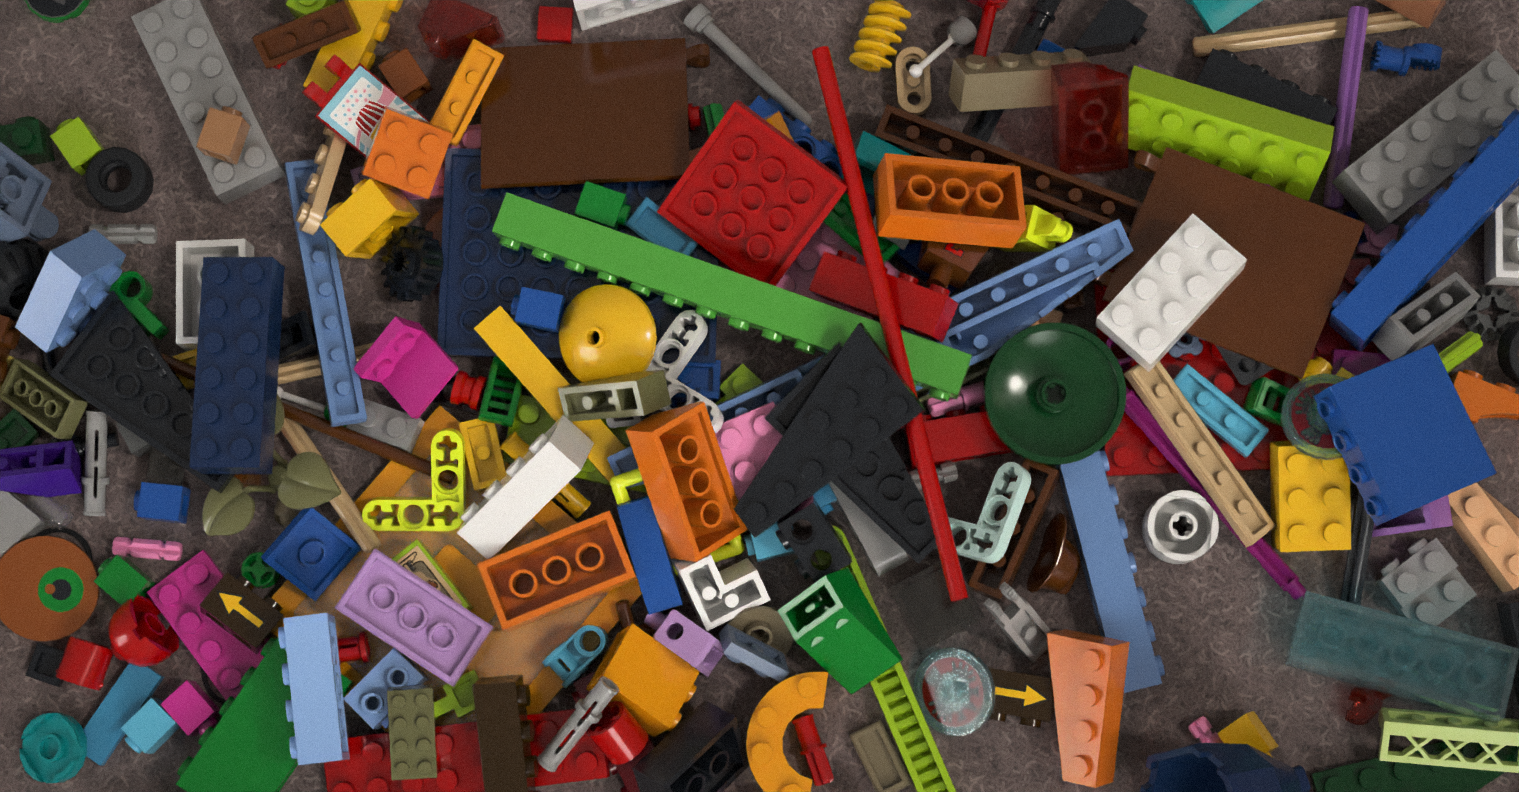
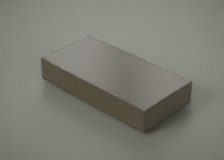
M881 720L849 735L876 792H897L912 784Z

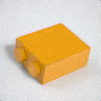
M632 623L617 633L586 689L591 691L601 676L612 680L618 686L619 692L610 702H622L646 732L656 737L666 730L672 731L682 717L679 710L683 703H687L695 693L697 686L694 685V682L700 671Z

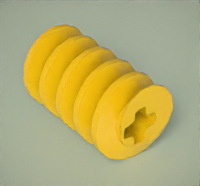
M874 0L875 3L869 5L868 12L870 15L864 18L863 24L865 27L860 29L858 35L861 40L855 42L854 50L856 52L850 54L849 57L851 63L857 67L874 73H879L881 68L892 67V63L885 56H896L897 50L891 47L890 43L900 44L902 42V38L895 34V30L906 31L907 26L899 20L900 18L910 19L912 16L909 11L904 9L903 5L894 0Z

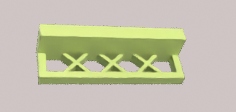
M1386 707L1379 708L1378 722L1381 728L1378 752L1379 761L1519 773V750L1517 762L1501 761L1495 754L1506 745L1519 746V719ZM1390 735L1406 736L1412 743L1402 752L1388 751ZM1432 739H1441L1448 748L1438 755L1428 754L1422 746ZM1469 742L1479 743L1485 751L1475 758H1467L1461 754L1459 749Z

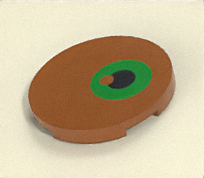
M37 536L17 543L0 559L1 621L14 633L34 641H54L73 634L89 620L98 605L100 587L94 582L99 576L96 565L93 564L87 553L76 543L62 537Z

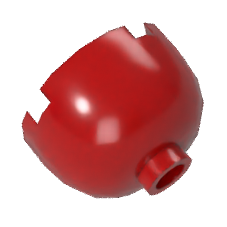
M138 595L133 602L132 598L124 602L116 610L109 622V639L112 653L119 660L138 667L154 666L168 659L178 650L179 637L171 625L168 629L165 628L157 616L161 612L155 603L141 595Z

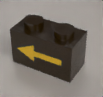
M227 572L202 601L200 610L251 651L258 654L278 630V627L282 625L284 616L280 611L283 608L266 595L262 599L252 591L255 588L254 585L242 575L238 574L236 577H233Z
M988 667L984 668L982 676L983 703L980 711L985 712V719L1005 722L1006 715L1019 717L1020 725L1037 728L1041 727V721L1050 722L1054 700L1052 678Z

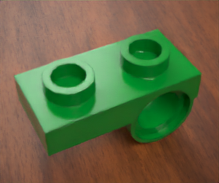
M123 272L117 281L112 284L109 291L113 290L117 293L128 310L137 318L136 321L148 337L153 334L161 340L170 330L146 306L153 296L152 285L137 272ZM135 282H140V292L134 297H128V287Z

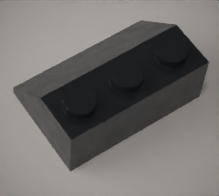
M705 700L632 769L640 792H723L750 765L736 716Z

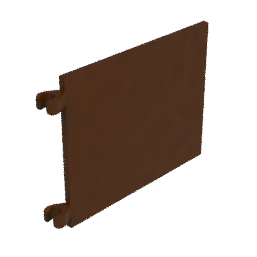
M685 38L492 48L503 54L504 57L482 98L481 189L585 184L586 181L591 183L680 179L702 148L699 147L689 151L686 64L698 68L708 67L710 65V48L707 44H697L686 49Z
M1166 147L1162 159L1144 150H1139L1134 158V167L1145 172L1154 173L1155 175L1128 237L1134 251L1117 263L1114 273L1107 270L1091 281L1093 284L1107 287L1102 300L1110 303L1193 213L1243 255L1247 262L1242 272L1185 333L1302 379L1366 223Z

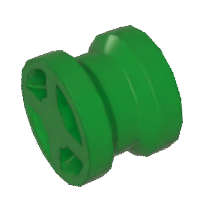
M255 552L247 556L243 561L241 567L242 576L255 587L262 589L270 588L278 582L281 574L266 562L263 564V559L261 558L264 554L263 552Z

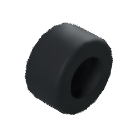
M111 147L100 151L92 158L86 169L85 181L88 192L99 204L113 212L127 213L137 210L147 202L153 191L154 179L150 167L138 154L127 148ZM118 168L128 169L132 175L129 186L120 192L111 191L107 184L110 174Z

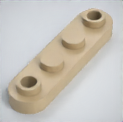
M326 126L323 130V134L327 135L325 145H320L314 159V163L318 164L316 174L312 173L305 187V192L309 193L307 202L301 204L295 221L300 223L299 230L312 236L317 232L324 217L347 144Z

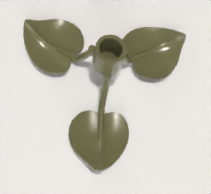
M278 394L275 435L282 429L285 417L284 407ZM274 449L273 458L277 461L278 465L274 466L272 474L268 475L269 485H249L244 488L240 479L233 477L222 493L211 488L203 506L202 519L204 530L208 536L213 537L230 536L245 529L252 521L255 512L254 499L248 495L252 492L275 494L278 491V497L285 506L301 510L322 505L339 496L341 490L333 478L328 463L319 454L303 452L293 457L288 464V461L283 459Z

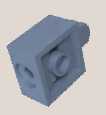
M1 142L0 241L10 243L24 237H29L34 242H40L53 237L58 231V217L42 206L52 181Z

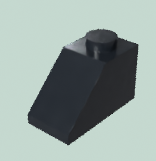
M1108 0L1073 49L1082 51L1086 57L1123 52L1130 43L1136 46L1148 30L1144 27L1148 15L1127 0Z

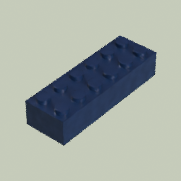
M203 257L189 464L190 468L202 474H272L285 267L273 257Z

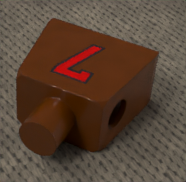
M922 241L917 266L920 270L930 274L926 282L928 288L931 283L946 289L949 284L956 288H962L990 247Z

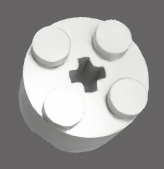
M1188 490L1173 491L1156 500L1148 508L1142 521V536L1148 551L1158 559L1171 564H1184L1203 556L1215 543L1219 531L1218 516L1214 509L1200 494ZM1178 520H1181V526L1187 527V531L1178 535L1176 529H1173V524L1178 522Z

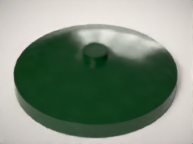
M1044 323L1022 330L1005 342L997 351L986 372L983 402L987 419L993 431L1011 451L1032 462L1046 465H1063L1089 457L1112 438L1124 414L1126 384L1117 358L1100 338L1075 325Z

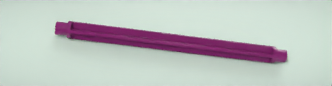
M1126 387V405L1124 410L1126 414L1143 430L1150 441L1189 485L1206 499L1220 520L1243 544L1146 405L1134 393L1133 389L1129 390ZM1263 537L1253 545L1245 547L1260 562L1261 566L1283 591H1287L1294 600L1299 599L1305 594L1307 590L1298 581L1299 577Z

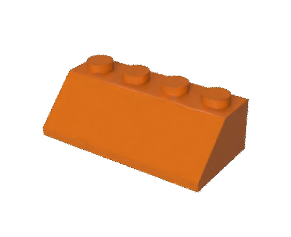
M704 401L653 414L625 430L670 559L698 562L747 530L746 525L734 510L738 500Z

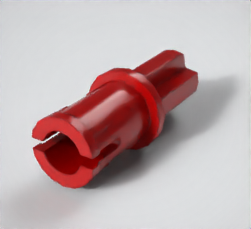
M810 714L791 722L794 725L802 748V752L799 753L801 756H805L814 785L822 786L832 782L834 776L824 750L827 745L826 743L822 744L813 719L814 716Z

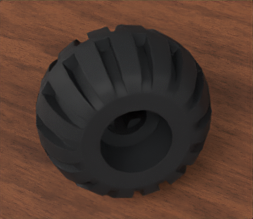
M24 238L10 243L0 241V315L9 317L13 321H18L29 298L27 289L34 287L49 254L45 248L34 241Z

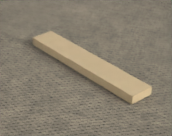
M1159 361L1150 372L1139 363L1125 372L1124 376L1245 547L1253 545L1275 528L1276 525L1161 362Z

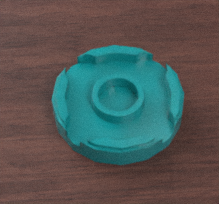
M64 713L41 714L32 719L23 730L21 739L24 740L22 748H19L20 760L24 770L34 780L45 783H61L74 777L82 768L87 755V737L82 726L72 716Z

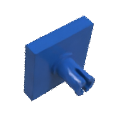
M312 507L302 509L264 552L261 558L311 599L316 601L360 551L361 547Z

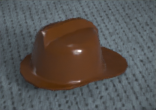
M1062 513L1054 516L1044 533L1037 561L1027 581V590L1031 593L1044 588L1066 595L1079 573L1080 556L1077 549L1065 538L1067 519Z

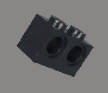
M814 497L778 521L777 525L780 529L775 533L784 548L787 550L792 547L799 559L795 561V564L805 579L811 577L815 583L823 576L839 571L852 563L851 554ZM797 520L809 521L813 527L811 532L805 536L797 535L792 530V525ZM823 549L831 554V560L825 565L815 564L811 556L816 550Z

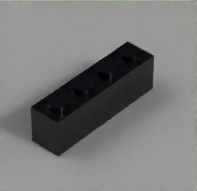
M1214 48L1212 49L1194 83L1327 125L1331 124L1338 109L1332 106L1327 98L1318 94L1311 96L1299 90L1300 87L1296 83L1286 79L1280 81L1268 75L1269 72L1265 68L1255 64L1249 66L1239 61L1234 53L1224 49L1219 51Z

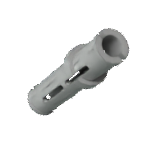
M86 410L85 476H81V484H84L83 515L105 516L106 485L110 484V477L106 476L108 415L101 410ZM98 430V453L97 459H94L95 431ZM94 467H97V489L94 496Z
M601 676L598 683L585 699L581 698L575 704L576 710L562 728L559 729L544 751L537 757L538 763L544 769L555 772L593 723L596 724L602 718L601 712L619 692L618 686L612 680ZM596 701L597 703L593 706V708L586 715V717L584 719H581L585 715L587 710L591 707V705ZM572 730H575L567 739V741L563 744V746L559 747L560 744L564 741V739L568 736V734Z

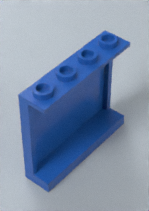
M1434 344L1334 384L1313 396L1317 403L1318 413L1325 420L1332 434L1333 444L1341 453L1348 467L1349 477L1357 486L1363 498L1364 508L1376 526L1497 473Z

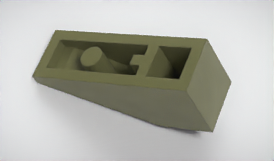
M664 370L635 372L558 388L564 416L571 422L644 416L671 404Z

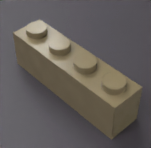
M1065 49L1063 52L1053 53L1033 51L1031 54L1021 55L1001 53L999 56L988 57L968 55L966 58L953 59L948 96L960 112L1087 104L1089 102L1095 66L1082 51L1077 49Z

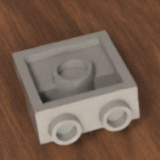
M1422 537L1407 548L1410 555L1401 562L1395 558L1379 570L1383 576L1375 581L1419 638L1426 635L1477 595L1456 569L1459 565L1437 538L1427 541L1425 537Z

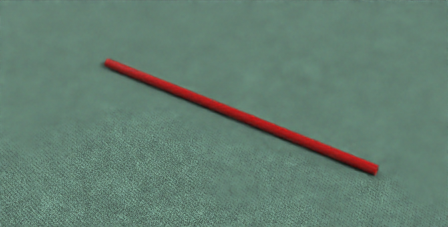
M828 46L818 47L812 50V55L844 181L848 186L847 193L889 359L918 398ZM921 413L906 426L947 589L952 602L968 598V593Z

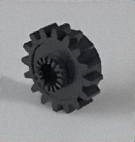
M409 225V227L401 226L399 233H392L393 243H386L385 248L388 254L381 259V261L386 263V268L381 271V275L387 276L383 285L385 288H390L389 295L391 297H397V300L407 302L422 301L423 295H430L439 283L443 271V253L439 241L432 238V231L425 230L424 227Z

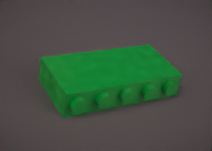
M272 636L260 653L264 658L258 667L254 668L251 666L240 681V684L244 686L236 698L230 696L219 711V714L223 716L215 728L209 726L199 739L198 744L202 747L194 758L188 756L178 769L177 774L181 777L176 785L186 792H280L298 766V760L296 758L292 759L290 754L289 738L295 736L294 722H288L286 716V700H291L290 686L283 683L282 664L288 662L287 652L285 649L280 648L279 638L276 639ZM341 673L343 697H345L355 682Z

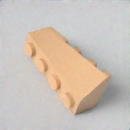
M1478 483L1449 494L1454 529L1502 593L1518 588L1519 518L1480 487Z

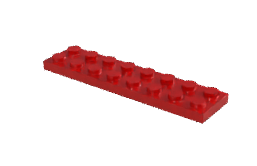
M591 706L587 710V712L581 719H584L586 717V715L590 712L593 706ZM575 708L527 714L528 720H532L534 724V741L530 742L532 756L536 755L538 757L544 751L559 729L562 728L576 710ZM477 721L435 726L437 778L392 780L389 732L349 736L350 759L324 763L327 792H485ZM572 730L568 734V736L564 739V741L560 744L559 747L563 746V744L567 741V739L575 730ZM585 732L555 772L547 771L538 763V777H534L535 787L608 778L610 777L608 758Z

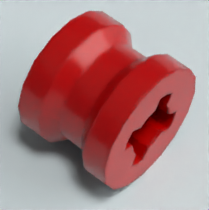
M459 370L452 387L450 403L455 405L461 403L468 404L471 409L478 411L482 404L488 378L484 376L474 378L469 376L466 371Z

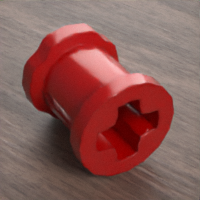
M360 631L357 636L337 637L340 665L343 662L362 660L364 663L371 661V649L367 631Z

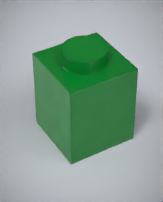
M586 181L574 214L576 217L617 231L619 224L625 226L631 206L627 205L628 199L626 194Z
M118 554L114 558L109 557L101 564L97 571L99 576L94 580L100 588L120 605L131 598L133 602L138 595L146 597L148 595L147 591L157 584L127 557Z

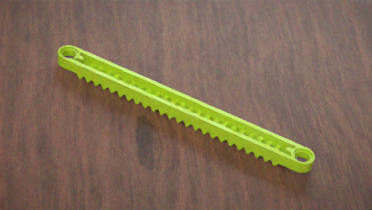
M833 526L852 556V563L842 569L849 568L885 628L845 534L841 529ZM821 549L814 552L819 565H825L831 560L830 553H825ZM899 662L871 681L870 685L916 792H956L903 667Z

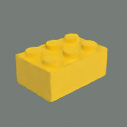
M1305 440L1270 441L1271 519L1276 525L1271 530L1272 546L1279 552L1351 550L1350 477L1348 467L1341 453L1336 448L1317 447Z

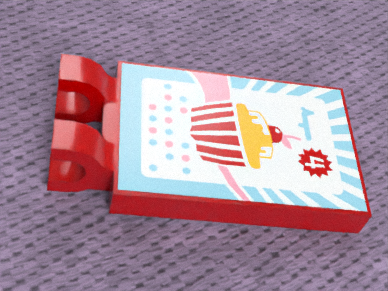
M335 54L324 65L328 71L339 78L329 92L326 93L313 81L302 92L303 95L321 108L314 117L365 159L385 106L430 122L361 63H358L352 70Z

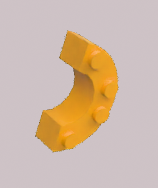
M807 672L787 678L768 691L756 706L748 726L746 748L751 771L764 792H811L813 779L799 775L788 764L783 753V736L787 725L796 715L809 709H823L828 672Z

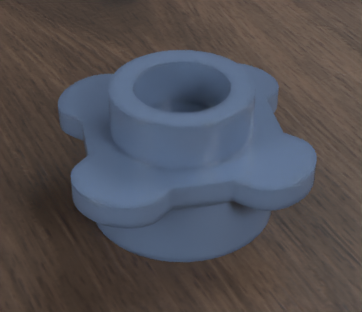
M1185 333L1183 336L1187 337V342H1182L1180 338L1168 351L1174 358L1189 353L1198 355L1203 350V344L1199 342V338Z

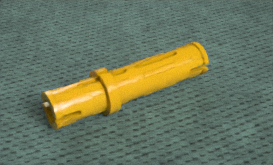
M515 431L499 447L514 461L519 456L523 458L530 447ZM569 482L552 498H555L575 519L579 518L591 504Z

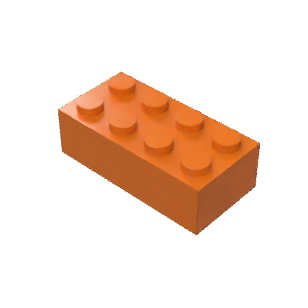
M885 153L873 174L877 236L1013 249L1027 228L1020 166Z
M610 510L477 563L502 630L505 632H510L638 580Z

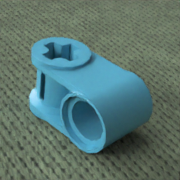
M583 626L566 642H563L543 660L542 664L545 667L549 666L563 681L562 686L567 689L606 651L609 644L608 635L599 626ZM589 631H595L600 637V646L595 651H588L583 646V636ZM560 659L565 663V665L570 669V671L564 666Z

